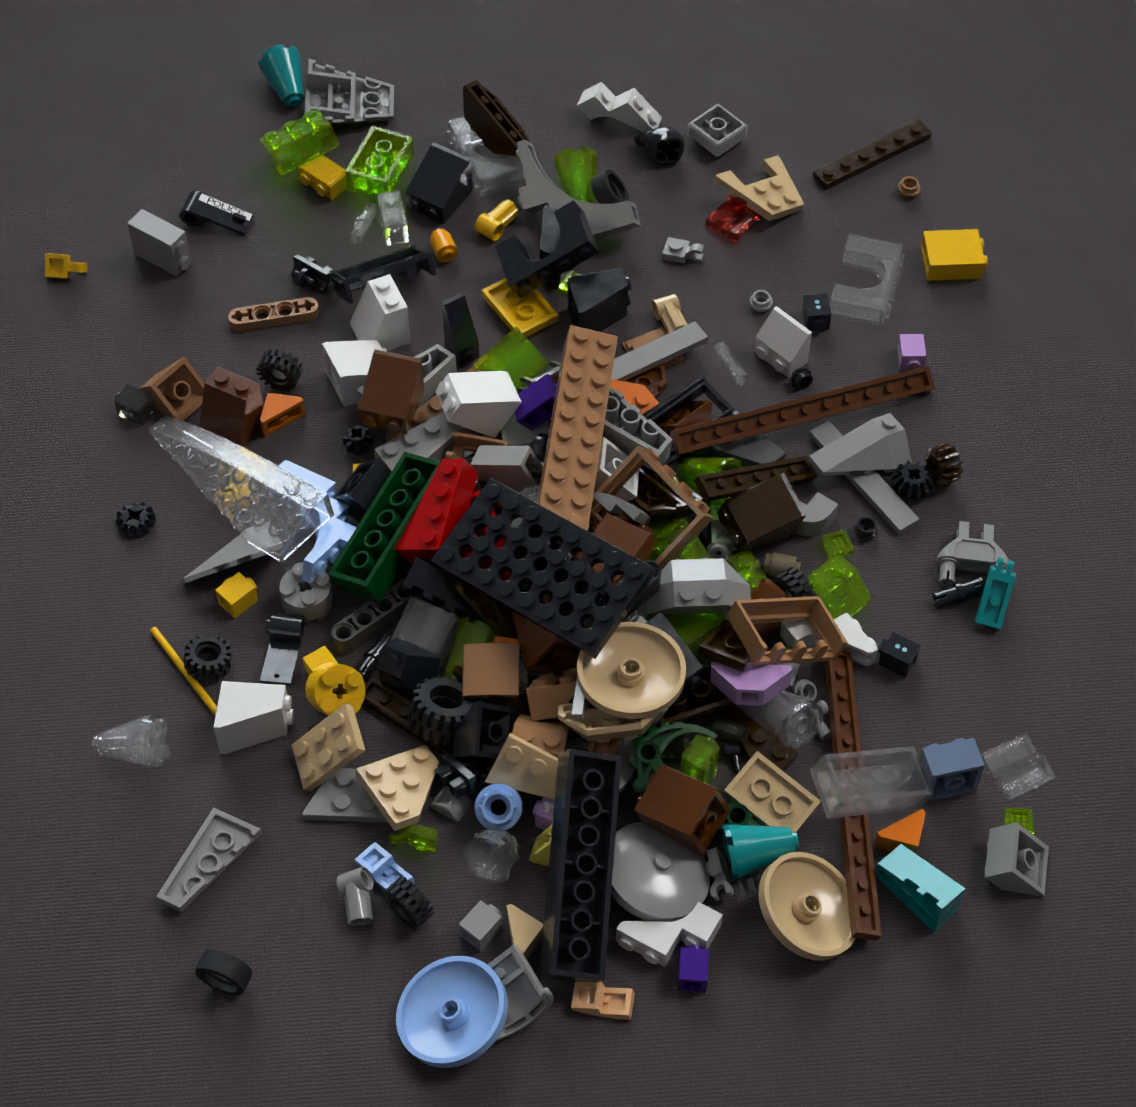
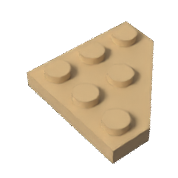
M423 745L356 768L355 777L393 830L396 831L419 822L423 806L426 803L435 777L434 769L438 768L439 761L427 745Z

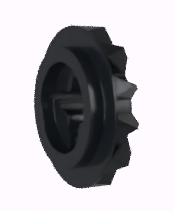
M132 502L129 506L123 505L122 510L117 512L115 522L122 534L137 537L148 533L154 527L156 516L151 506H146L144 502L140 504ZM131 515L139 516L141 523L135 519L131 520Z

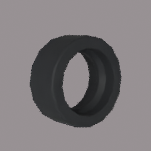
M605 169L592 177L591 188L599 204L630 201L623 181L614 171Z
M217 949L205 950L195 969L196 976L202 982L230 995L243 994L253 973L244 961Z

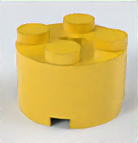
M328 662L320 665L309 675L305 687L306 697L318 712L328 716L344 703L352 705L354 712L357 713L365 698V683L362 675L354 668ZM338 687V692H335L334 694L333 688Z

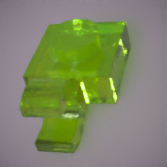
M417 824L399 829L401 831L399 835L389 834V841L398 845L409 841L410 845L420 851L430 850L436 852L439 844L438 830Z

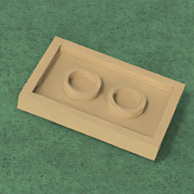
M344 703L292 744L303 790L312 792L365 751L352 705Z
M758 751L723 792L733 802L745 805L749 812L753 814L752 817L763 826L790 827L791 832H797L821 802Z

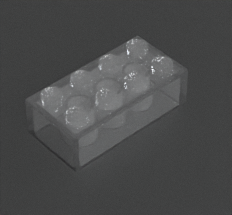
M914 746L827 754L809 770L827 819L918 809L933 795Z

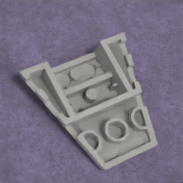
M308 60L303 124L348 125L393 119L394 85L367 76L365 79L356 77L354 72L347 71V73L335 70V66L326 64L324 67L316 64V60Z

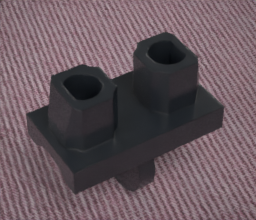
M298 254L293 257L294 267L291 276L296 279V285L301 288L308 285L322 294L326 293L328 284L332 281L330 273L334 272V270L328 266L324 268L318 266L316 260L310 256L304 258Z
M450 752L442 755L444 764L434 769L437 782L442 786L448 783L449 791L456 799L465 794H468L472 799L476 798L479 795V791L475 789L474 784L482 776L481 762L476 758L460 762Z

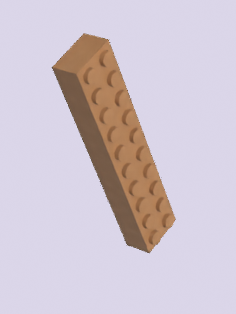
M570 325L563 348L537 503L588 531L618 336Z

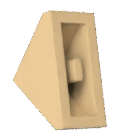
M512 904L506 905L512 945H518L527 960L543 939L544 924Z

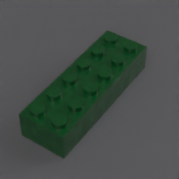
M408 452L402 454L328 573L329 577L341 591L378 603L381 602L406 561L395 548L432 480L440 461Z

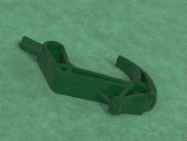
M674 721L673 724L662 722L659 724V727L650 726L645 735H638L637 738L632 739L633 745L627 758L629 766L636 773V780L632 785L633 793L636 795L644 793L647 789L646 780L648 776L657 771L660 764L665 765L660 756L671 743L687 736L703 737L714 742L718 735L704 727L691 723L684 724L683 722ZM644 749L651 750L654 753V758L651 760L644 759L641 756V751ZM741 803L728 805L730 811L722 825L761 826L751 819L753 814L749 812L745 805ZM730 813H740L743 822L734 823L730 819ZM722 825L717 834H722Z

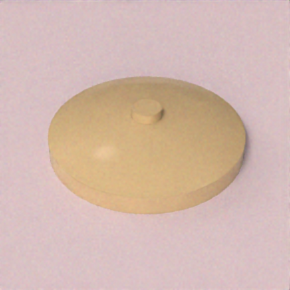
M620 623L596 659L580 650L577 660V679L584 696L599 710L619 718L640 719L664 711L676 701L685 683L686 662L679 645L664 631L644 623Z
M792 852L779 857L767 867L759 884L760 908L769 929L786 948L801 957L822 961L837 957L853 944L856 938L851 937L846 879L833 865L810 853Z

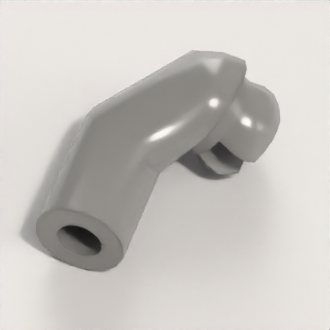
M820 700L817 703H812L810 706V725L822 741H826L831 737V730L823 721V714L828 713V705L825 701Z

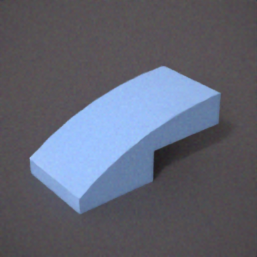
M376 842L354 859L359 867L368 868L373 882L383 891L400 876L406 877L413 884L415 883L413 876L396 864L393 856Z

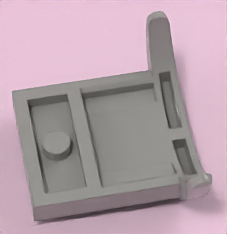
M512 945L487 964L502 981L508 999L506 1021L496 1041L510 1037L523 1030L541 1017L553 1003V995L548 987L543 988L518 945Z

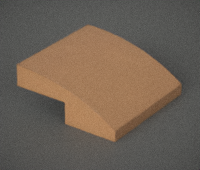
M478 643L463 645L462 697L488 699L490 696L518 697L519 644Z

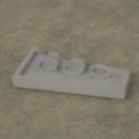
M213 807L156 896L157 901L182 913L262 834L261 829Z

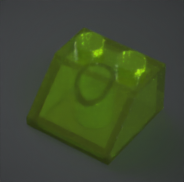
M838 553L807 577L809 579L808 583L814 587L812 591H815L816 596L821 598L833 619L846 612L852 617L872 599L857 569Z

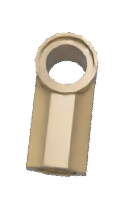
M675 294L652 300L654 316L657 320L662 321L666 331L669 330L671 333L687 325L681 313L678 297Z

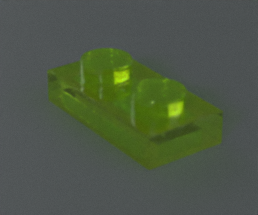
M750 549L729 556L726 561L750 585V593L762 578L764 580L768 579Z

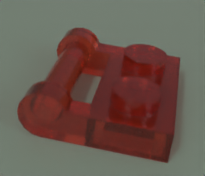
M731 195L706 218L705 225L729 240L737 242L742 238V234L756 220H761L763 216L746 205L747 201ZM746 214L749 215L737 227H733Z

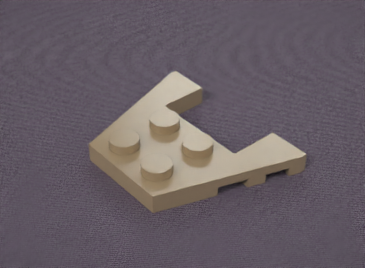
M778 155L764 159L761 167L770 178L745 186L729 170L715 175L713 180L716 185L720 186L722 184L730 189L728 193L732 196H740L746 200L748 207L768 221L801 211L804 206L803 200Z

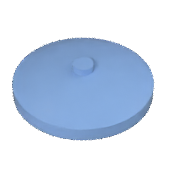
M451 956L439 959L420 970L405 987L396 1012L398 1035L406 1049L424 1064L438 1068L464 1065L485 1053L500 1035L507 1017V993L498 975L486 963L468 956Z

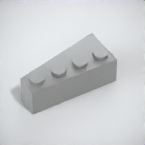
M439 344L415 356V358L422 359L425 389L418 408L436 393L439 383L444 380L448 373H457L456 355ZM363 385L355 389L358 408L364 390Z
M610 387L603 434L628 456L637 446L644 449L650 447L659 455L658 461L663 465L670 456L673 439L651 419L647 420L641 414V410L638 407L630 405L618 389L614 390ZM646 462L643 464L645 467L654 471Z
M442 412L409 430L407 434H401L375 448V459H380L391 470L394 469L404 452L441 462L442 459H445L446 452H452L453 450L452 431L471 434V430L448 422L445 413Z

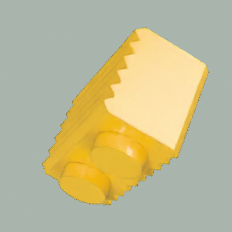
M318 151L298 166L300 181L305 186L310 185L322 197L326 196L334 200V198H337L338 195L350 187L349 172Z

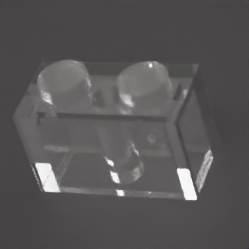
M394 191L377 194L379 216L386 246L409 242L407 220L400 192Z

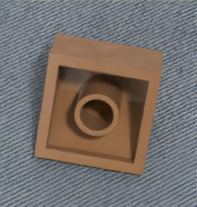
M519 714L514 723L512 734L558 758L559 754L568 748L571 728L560 720L542 719L532 721L530 715Z

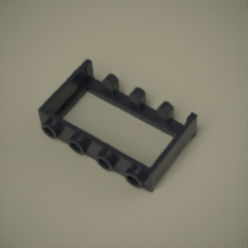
M412 245L331 272L330 276L336 295L347 303L352 304L354 300L351 290L363 287L364 290L367 282L390 274L396 284L395 276L406 272L408 278L415 280L418 277L416 268H421L432 276L437 274L431 252L425 253L416 248V245Z
M703 376L697 381L694 380L689 383L687 388L680 393L673 394L661 406L653 408L645 418L647 420L651 419L656 425L661 424L702 394H705L723 412L716 419L740 414V412L736 411ZM674 448L671 449L669 458L662 466L665 464L670 466L675 461L680 466H683L687 461V453L676 456Z

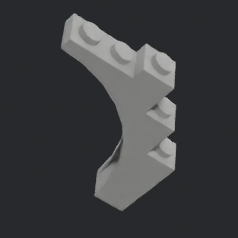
M526 140L517 142L518 150H516L518 161L522 164L523 171L521 172V177L524 184H526V186L518 188L520 194L518 195V202L523 210L533 213L543 210L545 205L559 209L574 200L584 211L595 240L641 226L636 204L631 201L614 204H594L580 201L567 195L546 175L537 159L533 144Z

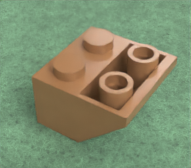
M577 668L567 669L563 671L564 674L554 675V672L541 673L538 675V678L533 680L532 684L526 689L532 721L558 717V705L570 703L575 694Z

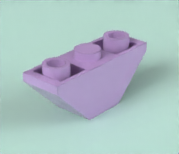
M711 662L710 682L736 705L763 706L790 686L791 666L781 664L752 666L751 663H747L746 671L741 672L719 662Z

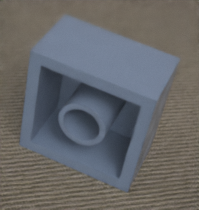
M958 738L950 743L941 745L934 743L922 748L915 775L925 802L976 792L985 764L974 738Z

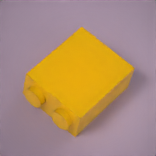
M978 229L923 232L921 251L927 281L982 279L983 271L988 266V259L986 255H983L984 240L980 238Z

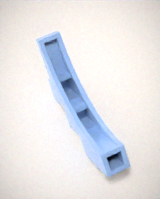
M285 460L272 471L270 491L298 508L314 530L316 543L312 551L304 559L302 580L311 584L318 576L324 574L326 568L331 563H335L357 527L348 524L349 506L333 499L336 494V482Z

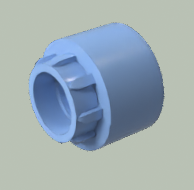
M505 784L487 786L479 793L475 801L477 819L484 827L493 831H503L513 827L519 821L523 812L521 796L515 789ZM496 799H501L506 803L507 809L503 815H496L492 811V803Z

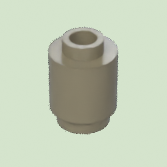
M773 552V554L767 553L763 573L769 574V577H775L792 566L793 568H798L799 572L801 562H796L797 556Z

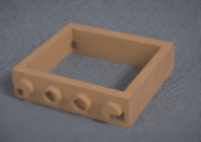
M637 446L596 492L614 496L646 462L697 514V517L654 561L663 570L671 560H675L713 520V517L708 513L710 508L702 500L698 499L696 501L691 496L693 493L692 489L684 482L679 483L674 478L676 473L668 465L662 466L658 461L660 457L650 447L644 449ZM594 497L589 519V526L593 530L597 528L603 519L598 513L604 507Z

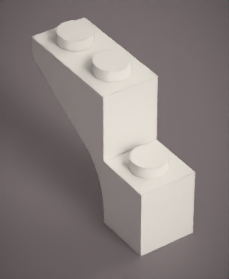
M602 82L584 90L577 104L590 120L603 116L612 117L643 132L657 128L662 119L658 112L635 88L615 96Z
M847 612L834 619L848 642L842 651L851 652L852 660L864 666L874 664L878 652L877 645L872 638H868L862 631L859 622L856 619H852ZM807 621L781 623L780 637L791 650L799 641H803L807 648L814 647L819 641Z
M698 902L686 917L678 921H623L616 929V941L625 950H634L643 955L644 959L652 964L658 963L665 967L680 940L687 947L695 945L708 949L721 927L723 914Z

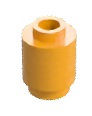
M436 229L431 233L430 245L437 260L440 262L452 261L457 256L458 249L451 234L445 229Z

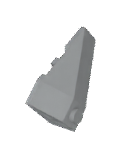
M891 413L866 422L808 457L810 463L822 476L849 475L850 471H863L864 474H871L873 470H884L885 473H891L897 470L899 464L905 465L908 460L912 463L905 429Z
M263 518L251 522V528L242 532L182 578L183 583L284 549L272 521L265 523Z

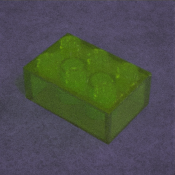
M319 110L308 111L302 118L296 121H289L284 124L283 128L277 131H269L263 138L259 139L271 164L280 176L340 146L329 121Z
M372 126L345 170L347 190L389 201L414 157L413 137Z

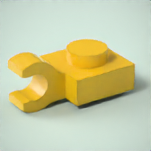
M45 253L44 277L70 278V272H87V263L70 262L71 255Z

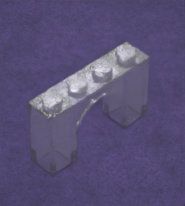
M464 117L448 121L447 140L450 144L453 143L455 152L472 159L473 188H477L480 196L524 183L521 177V172L523 171L522 164L518 161L517 157L506 155L498 158H487L477 154L474 150L483 144V141L470 129Z
M849 233L842 265L868 270L876 274L880 278L881 283L875 287L865 289L835 283L830 300L831 316L883 327L885 318H890L892 305L889 304V301H894L897 288L893 287V285L899 283L901 275L898 267L903 268L905 254H901L903 244Z

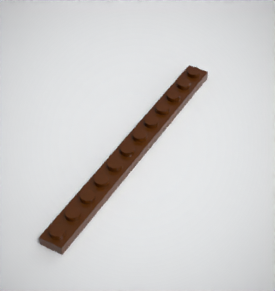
M929 366L676 429L669 433L673 439L672 443L675 454L678 456L935 389Z
M842 651L836 660L824 661L851 937L877 941L882 937L852 658L851 652Z

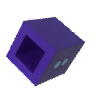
M695 945L686 948L681 947L678 978L679 991L706 992L709 949H703Z

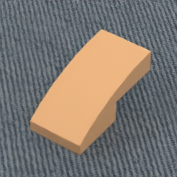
M575 981L571 1009L600 1017L631 1020L635 993L633 989L608 988L602 982Z

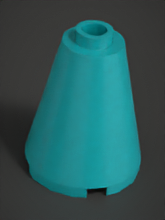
M284 45L271 47L262 53L263 58L261 61L258 60L259 69L285 106L297 107L304 99L299 50L290 45L291 48H285Z
M722 825L726 859L731 863V866L728 868L732 880L767 867L779 857L795 852V849L799 848L797 833L791 832L790 827Z

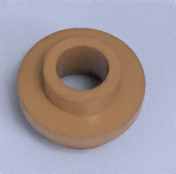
M911 176L904 177L898 184L899 193L905 197L917 196L920 192L919 181Z

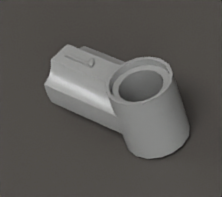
M360 867L337 876L338 890L345 899L348 925L363 926L371 923L373 915L369 891L373 889V878L368 868Z

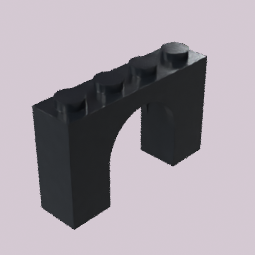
M574 200L554 211L561 230V238L556 249L547 257L540 260H530L526 246L515 235L495 246L508 285L519 298L599 253L585 213Z

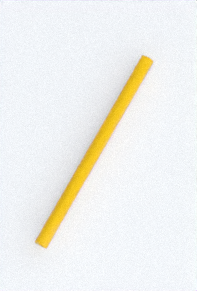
M157 627L151 628V634L213 715L216 716V704L200 683L193 679V674L188 675L183 661Z

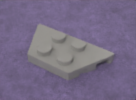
M342 768L322 783L303 811L304 820L388 823L355 777L356 769Z

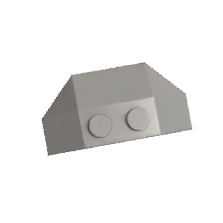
M723 558L671 560L662 570L660 589L646 601L647 615H657L659 613L662 615L728 613L736 600H751L750 585Z

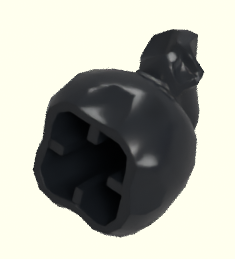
M661 126L647 132L641 131L638 135H634L635 143L638 146L645 147L649 160L656 164L676 163L683 155L684 138L674 128Z

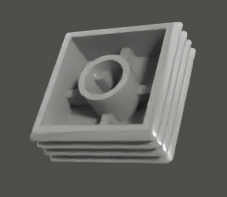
M716 104L688 123L687 135L718 157L747 137L748 125L720 104Z

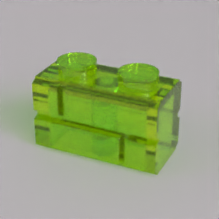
M696 735L690 743V747L688 746L681 755L680 772L706 784L710 783L717 774L720 750L717 742L710 737Z

